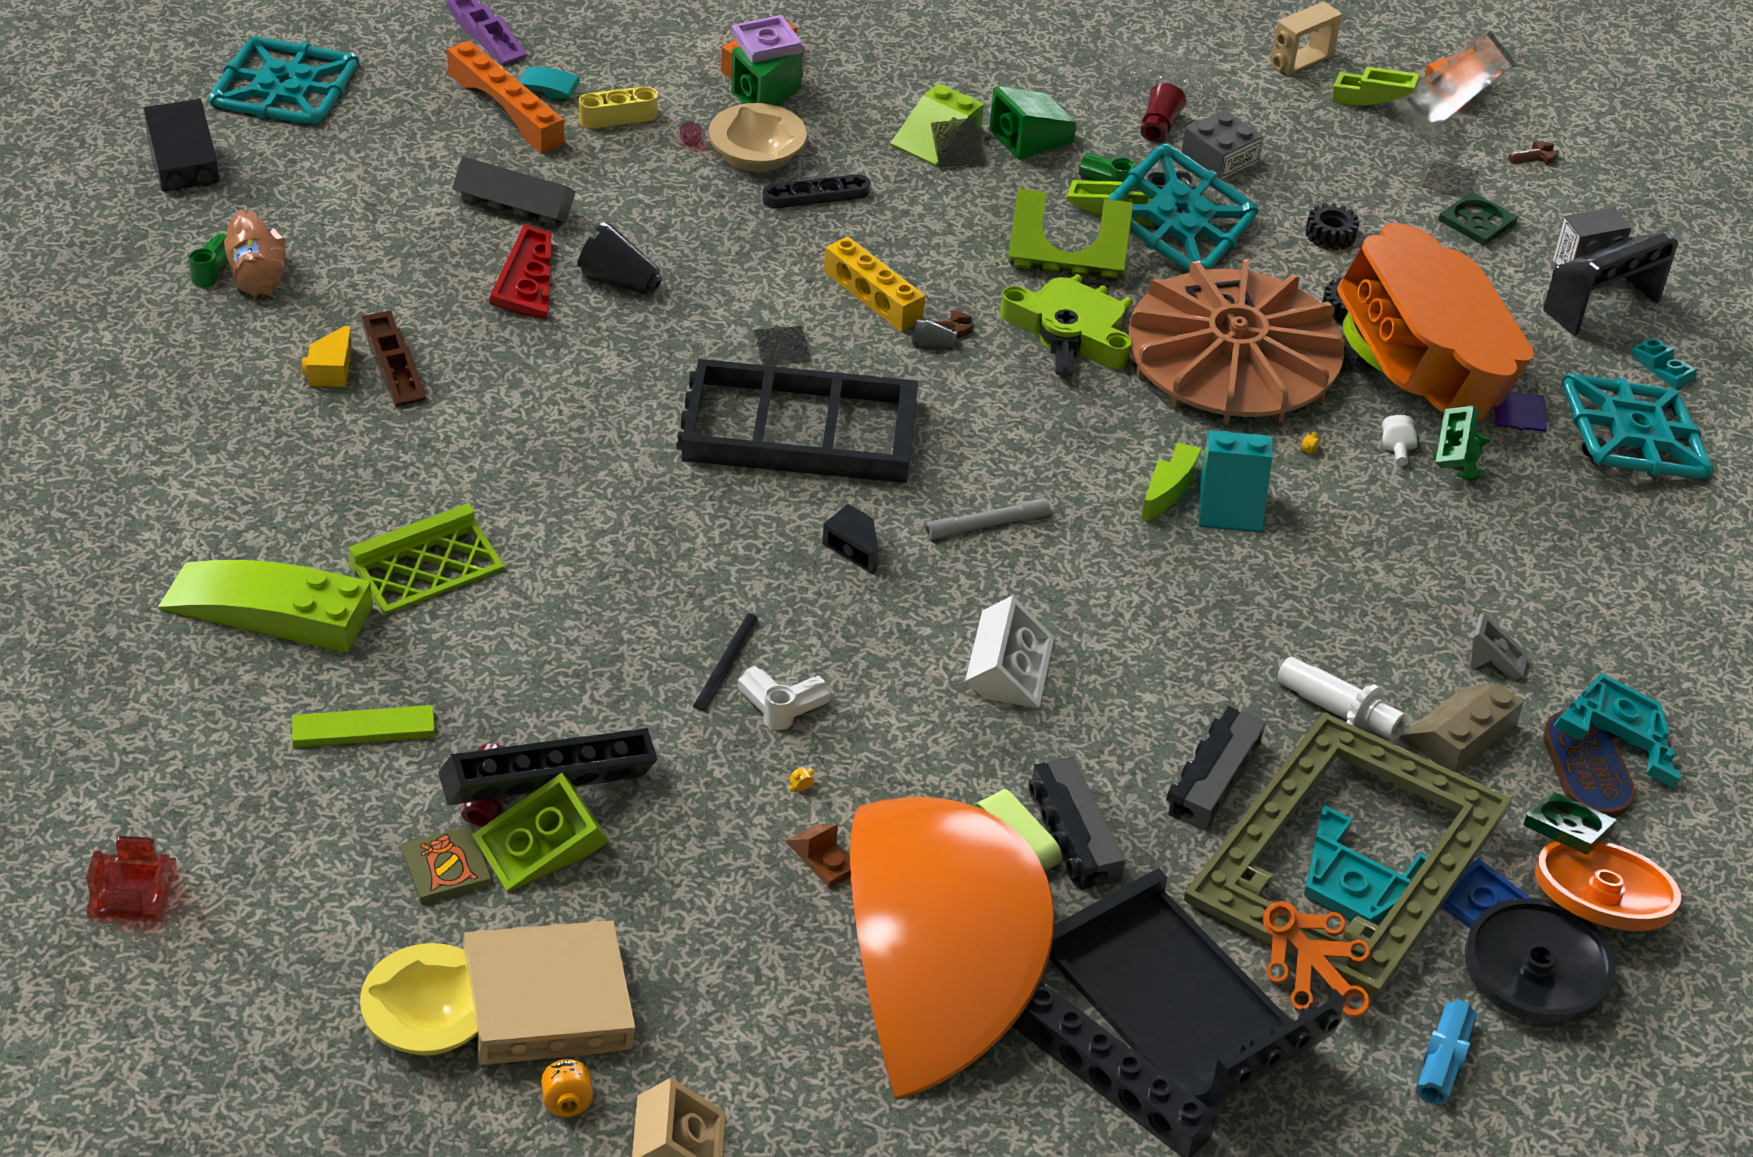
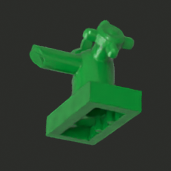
M1474 406L1445 409L1438 450L1435 451L1433 459L1436 460L1440 468L1464 466V471L1456 473L1458 477L1464 480H1474L1485 475V470H1477L1476 461L1483 453L1482 447L1491 441L1490 437H1484V435L1476 431L1479 412Z

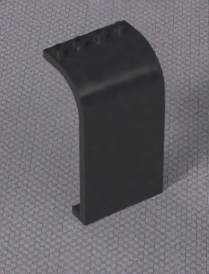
M1157 868L1055 924L1049 959L1135 1052L1209 1108H1212L1334 1034L1342 1021L1341 1014L1346 999L1334 989L1329 992L1326 1003L1318 1008L1313 1003H1310L1308 1011L1303 1007L1300 1010L1298 1019L1296 1021L1291 1019L1165 892L1168 877Z

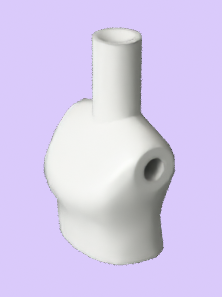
M1406 415L1389 416L1382 422L1383 449L1394 451L1396 465L1402 467L1408 464L1407 451L1417 448V434L1414 428V421Z

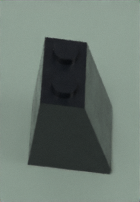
M201 98L143 107L149 150L162 191L180 190L199 185L206 186L211 183L220 182L217 159Z

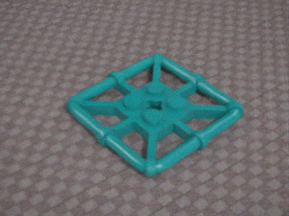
M257 35L252 36L242 46L233 61L226 64L223 69V75L208 96V101L212 107L257 115L259 119L265 120L268 117L300 124L320 125L337 99L344 95L345 87L359 65V59L354 53L314 47L307 42L298 44L271 38H259ZM266 49L296 54L292 62L273 59ZM253 51L264 62L260 71L241 68ZM307 56L335 61L317 67L303 64ZM342 71L337 80L331 84L316 82L321 76ZM234 77L252 81L250 86L225 92ZM309 92L326 94L317 110L312 109L305 100ZM251 96L267 98L264 103L261 102L260 104L238 101ZM277 101L293 103L303 113L275 108L274 106Z
M1165 143L1154 149L1137 168L1131 169L1126 175L1127 179L1108 198V200L1121 201L1134 187L1152 200L1148 204H1133L1131 217H1146L1160 228L1152 234L1131 219L1129 232L1145 242V247L1150 250L1155 249L1187 272H1189L1191 262L1199 261L1205 270L1212 269L1227 251L1234 249L1239 237L1254 222L1256 215L1259 213L1256 203L1218 178L1215 171H1208L1181 151ZM1159 160L1161 161L1167 183L1162 189H1159L1144 178ZM1173 161L1200 178L1202 182L1193 190L1178 180ZM1211 186L1239 206L1215 205L1204 198L1202 194ZM1180 208L1185 212L1179 213L1177 209ZM1213 218H1241L1229 233H1223L1210 224ZM1167 233L1184 244L1187 257L1161 239ZM1200 233L1217 244L1216 248L1204 261L1200 259L1195 238Z
M1568 373L1562 378L1561 383L1573 412L1572 421L1576 427H1579L1586 447L1593 457V462L1599 466L1604 464L1610 467L1644 471L1650 476L1665 474L1707 480L1713 475V466L1700 439L1701 431L1698 426L1694 425L1684 401L1679 396V391L1674 388L1667 389L1659 386L1628 382L1627 379L1620 377L1613 380ZM1601 390L1612 391L1614 395L1619 397L1609 396ZM1578 393L1601 407L1602 411L1585 409ZM1634 395L1659 399L1655 403L1635 400ZM1671 405L1679 423L1667 421L1663 409ZM1591 424L1609 427L1613 438L1603 447H1600ZM1674 436L1682 437L1684 441H1688L1691 450L1676 441ZM1620 446L1641 448L1645 459L1613 455L1612 453ZM1658 451L1668 452L1686 465L1662 462Z

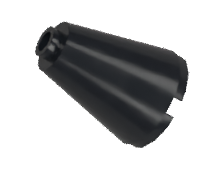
M602 222L595 230L600 233L595 239L589 237L580 253L577 266L581 269L577 270V273L645 295L649 290L655 292L662 281L660 269L612 224Z

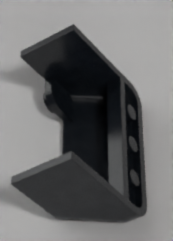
M1667 232L1633 236L1558 265L1552 273L1543 311L1569 333L1576 336L1580 331L1590 293L1595 289L1626 278L1655 303L1660 302L1677 249V240Z

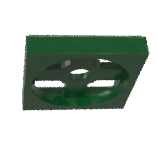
M1472 191L1441 212L1438 220L1485 246L1516 224L1518 216ZM1468 205H1478L1484 210L1480 213H1473L1465 207ZM1455 214L1466 219V222L1462 224L1456 218ZM1494 215L1502 219V224L1499 227L1489 222V219ZM1478 218L1481 219L1483 222L1476 223L1472 219Z
M1552 791L1526 814L1523 825L1579 852L1589 854L1614 830L1617 819ZM1555 807L1569 816H1561L1550 810ZM1582 823H1588L1600 830L1598 832L1583 826Z

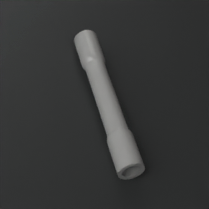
M1041 498L986 512L925 522V532L930 534L928 538L932 541L956 536L959 533L1048 517L1050 516V505L1047 498Z

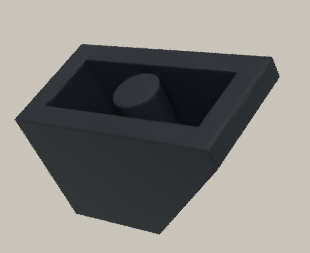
M847 504L824 523L822 545L873 575L877 571L878 545L874 520L866 513Z

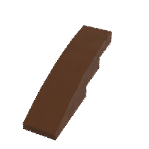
M392 311L362 316L361 323L367 341L395 407L424 401L426 396L409 346L406 347L400 328L397 329Z

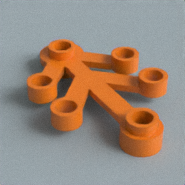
M1284 901L1271 904L1263 915L1264 927L1273 936L1271 962L1266 968L1270 981L1275 984H1283L1290 977V970L1285 963L1289 939L1298 949L1295 990L1290 998L1294 1008L1300 1011L1304 1007L1308 1011L1309 1004H1314V997L1310 992L1313 966L1333 990L1336 989L1346 999L1343 1007L1344 1014L1351 1018L1364 1016L1370 1008V998L1367 992L1359 986H1350L1324 956L1350 958L1354 963L1362 964L1370 958L1371 951L1369 945L1361 939H1355L1351 942L1309 940L1300 929H1325L1327 934L1339 936L1346 929L1344 917L1338 912H1330L1326 915L1298 913L1292 904ZM1285 915L1289 918L1288 923L1282 927L1277 926L1275 923L1277 917ZM1333 918L1341 921L1340 927L1336 930L1328 928V922ZM1354 947H1365V954L1362 957L1353 956L1352 950ZM1277 966L1285 969L1284 975L1280 978L1272 976V970ZM1300 994H1307L1309 996V1001L1304 1006L1296 1004V998ZM1355 997L1362 1000L1361 1007L1356 1010L1349 1007V1001Z

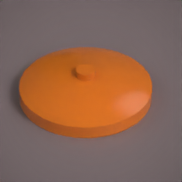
M1554 841L1541 850L1536 863V880L1542 890L1553 901L1571 913L1603 926L1630 931L1659 929L1673 921L1681 902L1679 887L1665 870L1648 858L1612 843L1601 841L1589 854H1584L1558 841Z

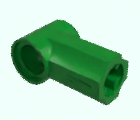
M1087 152L1079 166V175L1097 181L1124 182L1127 179L1126 175L1128 172L1135 168V162L1126 157H1118L1111 160Z
M218 233L214 238H211L204 248L193 250L189 254L191 280L194 285L209 287L218 281V272L228 261L224 244L227 235Z

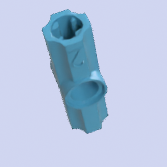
M1459 999L1454 1002H1446L1437 1031L1433 1030L1423 1060L1425 1065L1422 1068L1415 1092L1424 1101L1435 1105L1447 1104L1456 1075H1460L1470 1045L1468 1039L1471 1036L1476 1021L1477 1012L1471 1008L1468 1002Z

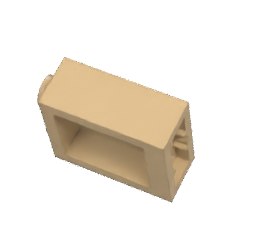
M1323 1L1278 20L1270 63L1275 69L1281 70L1289 76L1333 57L1342 13ZM1311 32L1309 45L1298 50L1300 37Z

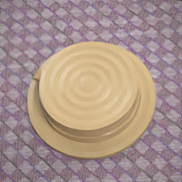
M746 103L729 107L717 114L709 126V139L724 159L734 167L751 172L772 171L786 165L804 147L807 138L806 127L797 115L782 107L765 103Z

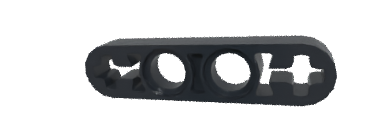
M854 174L770 184L763 189L762 201L764 205L770 208H785L861 199L870 193V180L864 175ZM832 189L835 190V192H827L824 190ZM804 192L808 195H799L797 193Z

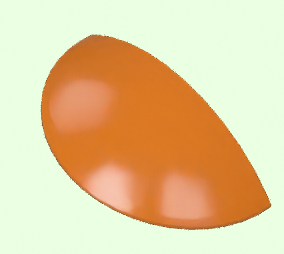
M903 797L858 806L852 823L850 868L857 935L873 1017L895 1098L909 1097L944 1082L984 1055L1005 1035L1032 999L1044 974L1054 937L1055 915L1052 892L1040 860L1030 845L1015 829L991 813L963 802L943 798Z

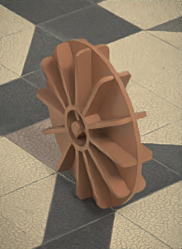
M1243 259L1242 270H1205L1199 261L1191 262L1189 273L1178 275L1166 281L1161 279L1153 280L1149 285V292L1139 301L1132 313L1128 335L1131 338L1130 350L1138 365L1137 375L1140 380L1148 378L1154 385L1172 396V408L1177 410L1185 403L1201 410L1223 414L1222 425L1229 426L1230 416H1271L1275 423L1278 424L1284 421L1286 412L1296 410L1311 402L1316 405L1320 404L1325 399L1326 391L1337 379L1344 358L1345 340L1342 337L1338 324L1333 318L1335 310L1330 302L1320 303L1307 292L1298 288L1299 276L1295 274L1290 275L1283 281L1269 275L1248 271L1249 260ZM1240 279V288L1238 286L1217 288L1215 285L1216 282ZM1200 285L1201 290L1194 291L1198 299L1187 294L1185 286ZM1246 290L1253 302L1254 308L1248 306L1245 302ZM1221 293L1230 295L1235 303L1231 304Z

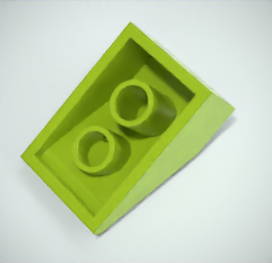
M938 83L922 96L891 141L890 146L937 166L942 161L941 158L939 160L937 151L944 160L940 152L941 150L948 147L952 150L962 145L957 135L944 140L945 137L940 134L938 138L944 141L936 144L935 141H940L938 139L935 140L940 124L949 125L942 133L943 135L955 123L953 128L955 126L959 128H955V132H967L973 136L974 131L978 132L982 128L984 103ZM943 125L941 126L942 129L940 130V133H941V132L944 130V128H945V127H943ZM966 125H969L970 128H971V127L974 128V130H973L972 133H971V130H970V129H969V130H966V129H965V126H966ZM960 137L962 141H967L969 139L968 137Z
M563 773L557 775L472 834L507 892L586 858L610 841L576 787Z

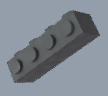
M464 156L461 158L452 187L453 190L461 194L460 199L476 204L478 199L487 201V207L503 211L504 206L513 209L512 214L528 219L530 214L539 216V222L555 226L556 221L565 224L576 193L575 190L562 184Z

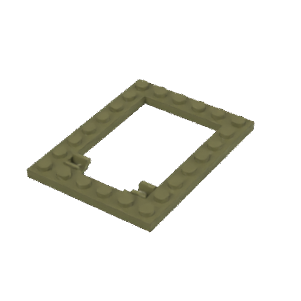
M1324 712L1185 891L1184 901L1272 945L1273 936L1264 927L1263 915L1265 910L1273 903L1262 898L1261 894L1264 887L1269 888L1272 884L1274 874L1255 866V864L1336 757L1458 813L1457 817L1379 926L1357 916L1346 928L1343 937L1331 936L1326 933L1325 929H1300L1309 940L1351 942L1355 939L1364 940L1369 945L1371 951L1370 958L1365 963L1357 964L1351 961L1350 958L1324 957L1348 984L1359 986L1368 994L1378 998L1508 812L1512 798ZM1280 915L1275 923L1280 927L1285 926L1289 918L1285 915ZM1361 934L1370 938V940L1361 937ZM1288 939L1286 953L1297 958L1298 949ZM1354 947L1352 955L1362 957L1366 952L1365 947Z

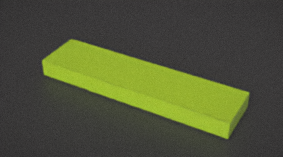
M433 705L292 715L293 748L435 738Z

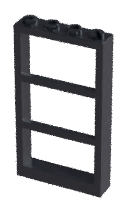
M698 359L696 372H690L689 389H692V391H686L685 409H688V411H682L681 429L684 432L678 431V442L676 445V449L682 451V461L907 483L918 380ZM704 384L761 390L752 440L694 435ZM772 391L830 396L822 447L763 442ZM840 398L899 403L892 454L833 449Z

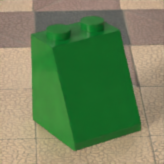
M741 47L733 48L731 92L743 104L765 103L780 106L801 88L804 47L803 53L755 63L750 61Z
M1002 86L993 87L989 131L1018 160L1074 143L1077 129L1076 121L1047 93Z

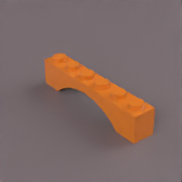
M469 40L447 49L448 74L465 89L478 88L491 95L510 115L523 139L537 151L543 154L565 145L564 119Z

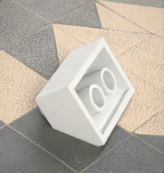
M1014 596L982 610L965 681L984 699L1039 708L1054 636Z

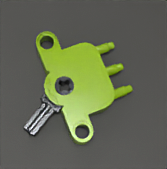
M1078 274L1070 279L1054 278L1037 293L1020 286L1005 288L1002 292L1001 318L1006 322L1040 336V341L1045 347L1050 349V353L1056 354L1055 374L1059 375L1060 379L1066 380L1067 376L1073 375L1074 355L1077 354L1111 369H1122L1128 365L1132 342L1129 335L1121 331L1124 314L1133 304L1131 297H1126L1119 301L1106 295L1108 292L1106 286L1102 285L1097 289H1093L1082 284V277Z

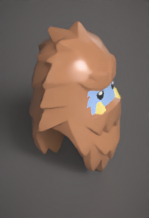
M240 209L234 219L229 222L227 238L224 241L231 276L234 278L233 282L238 289L251 293L253 297L259 294L272 297L273 292L276 291V286L281 283L285 269L286 239L282 238L274 228L270 232L254 211L249 210L247 213Z

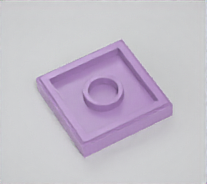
M782 15L731 25V34L752 63L803 53V43Z

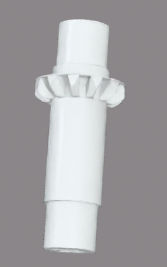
M1292 656L1287 658L1279 669L1277 676L1279 684L1297 692L1299 696L1340 716L1353 726L1364 731H1372L1392 742L1401 736L1406 727L1407 714L1385 704L1384 691L1376 685H1367L1361 690L1316 666L1312 667Z

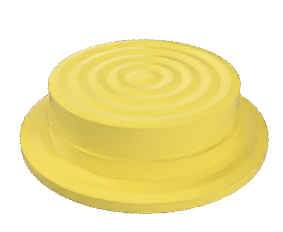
M427 943L400 949L381 960L364 981L360 995L363 1020L367 1028L378 1040L393 1049L421 1056L438 1055L460 1047L478 1035L465 950L446 944Z

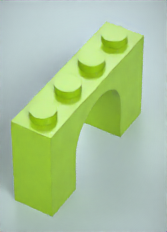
M1017 189L1008 262H1014V267L1030 269L1031 265L1042 266L1043 271L1059 272L1060 268L1070 269L1073 275L1078 274L1081 276H1088L1089 272L1100 273V278L1116 280L1117 276H1123L1133 208L1132 202L1104 199L1100 232L1096 240L1084 250L1065 252L1055 248L1047 240L1043 232L1042 224L1046 192Z

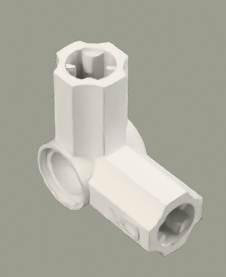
M754 666L746 669L743 676L738 679V689L763 713V721L766 726L774 730L789 728L794 722V717L830 701V692L827 689L826 682L819 675L789 687L777 684L765 671Z

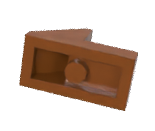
M837 824L814 825L786 840V843L828 888L851 876L850 856L837 843Z

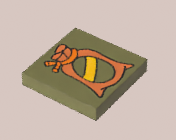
M471 826L400 844L403 858L421 904L492 885L490 873L480 848L472 835L474 833Z

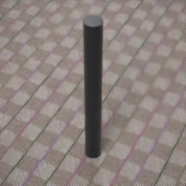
M751 613L745 616L694 702L693 708L706 711L758 622L757 616Z

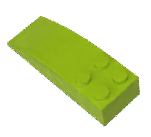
M208 560L186 562L159 604L158 610L348 653L373 608L371 581L278 562Z

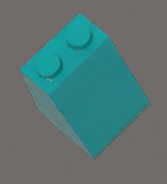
M1208 430L1199 480V527L1262 532L1272 465V436Z

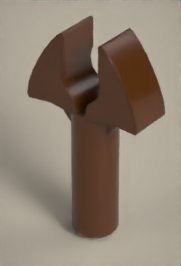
M1533 141V150L1511 153L1508 156V160L1512 164L1539 160L1548 165L1557 159L1559 150L1553 151V143Z
M951 311L950 319L932 320L957 332L956 338L966 336L973 332L974 329L972 316L958 311Z

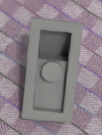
M1485 612L1480 614L1473 637L1471 668L1475 669L1492 661L1496 668L1510 679L1517 680L1523 677L1528 653Z

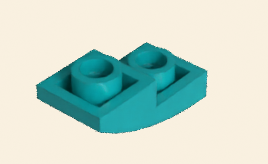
M527 67L518 81L531 92L543 91L547 99L554 100L569 99L581 80L577 75L558 69Z
M1648 339L1631 349V354L1639 363L1675 389L1696 379L1697 369L1685 364L1682 360L1674 359L1675 348L1662 343L1658 339Z

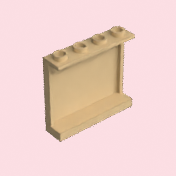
M614 920L464 932L463 950H465L479 1038L477 1050L479 1065L584 1056L632 1049L635 1023Z

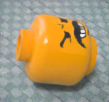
M563 1059L552 1063L543 1072L541 1079L542 1100L545 1108L551 1114L558 1117L571 1118L582 1114L589 1108L593 1100L592 1078L589 1069L583 1063L576 1060Z

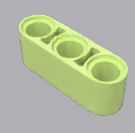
M1001 790L973 805L1000 818L1015 829L1039 858L1044 871L1061 864L1062 853L1057 842L1009 790Z

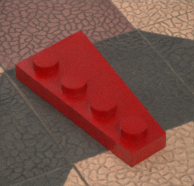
M523 225L491 292L490 305L530 317L547 319L551 232Z

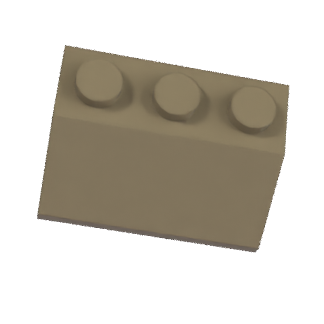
M1499 683L1463 687L1401 734L1400 738L1436 764L1458 773L1517 726L1524 701Z

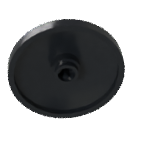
M1517 898L1497 903L1477 917L1466 941L1465 963L1472 981L1480 992L1500 1009L1531 1022L1563 1024L1585 1018L1594 1013L1605 1002L1614 981V955L1604 935L1589 920L1571 913L1552 901L1536 898Z

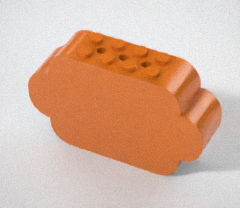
M1387 223L1381 230L1380 235L1368 236L1337 287L1341 300L1351 314L1385 375L1400 388L1416 395L1425 396L1435 408L1443 413L1445 409L1474 406L1479 412L1477 422L1484 420L1492 407L1503 403L1534 355L1531 344L1481 267L1468 256L1456 250L1442 247L1433 236L1414 226Z

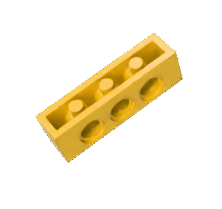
M847 236L825 247L824 273L900 332L914 326L917 319L923 320L925 294Z

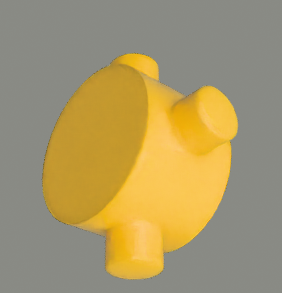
M1316 432L1305 436L1301 443L1300 451L1312 455L1318 449L1320 439L1316 438L1318 435Z
M806 768L795 770L789 777V782L791 783L788 787L791 792L795 790L800 792L812 787L814 784V778L812 777L815 774L812 768L808 771Z

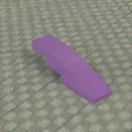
M447 0L446 7L462 28L500 64L506 65L526 58L527 53L501 16L494 17L485 3L480 5L477 0Z

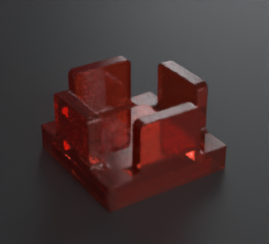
M118 836L116 840L118 854H103L100 850H94L86 877L90 894L86 909L87 918L162 922L177 866L176 858H170L169 854H161L159 857L156 852L155 841L150 837Z

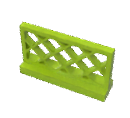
M469 503L349 547V567L361 579L371 581L372 598L384 616L504 570L505 566L475 521V511ZM472 532L476 539L474 546L457 542L459 536ZM434 545L448 548L444 557L427 553L429 547ZM453 549L470 554L467 563L449 559ZM405 556L418 559L414 568L397 563L400 558ZM475 556L489 559L493 565L481 568L473 566L472 563ZM423 561L440 565L437 575L421 571L420 568ZM376 567L388 570L384 580L370 576L367 571ZM446 567L463 571L461 577L454 580L442 577ZM393 572L410 576L407 586L389 582ZM416 578L433 583L432 587L425 591L412 588ZM385 590L403 594L401 600L387 604L383 598Z

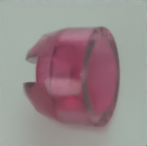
M696 122L682 124L680 127L682 143L687 146L699 144L702 138L701 126Z

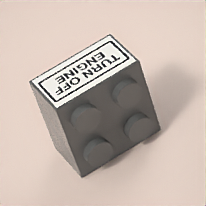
M1223 110L1185 128L1182 153L1208 171H1215L1217 177L1223 179L1259 161L1263 136L1230 112Z
M1615 207L1564 216L1553 261L1558 266L1629 238L1632 227Z

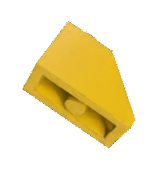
M343 326L310 344L308 357H303L302 375L308 376L309 386L346 387L352 353L351 326Z

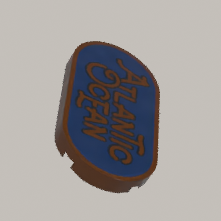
M1564 711L1552 715L1546 723L1543 740L1565 796L1612 818L1621 816L1630 807L1635 795V788L1613 734L1609 731L1599 730L1590 722L1589 731L1581 741L1554 727L1555 722Z

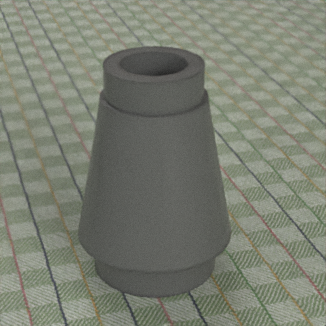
M927 318L924 321L917 319L911 342L918 344V347L953 349L957 332Z

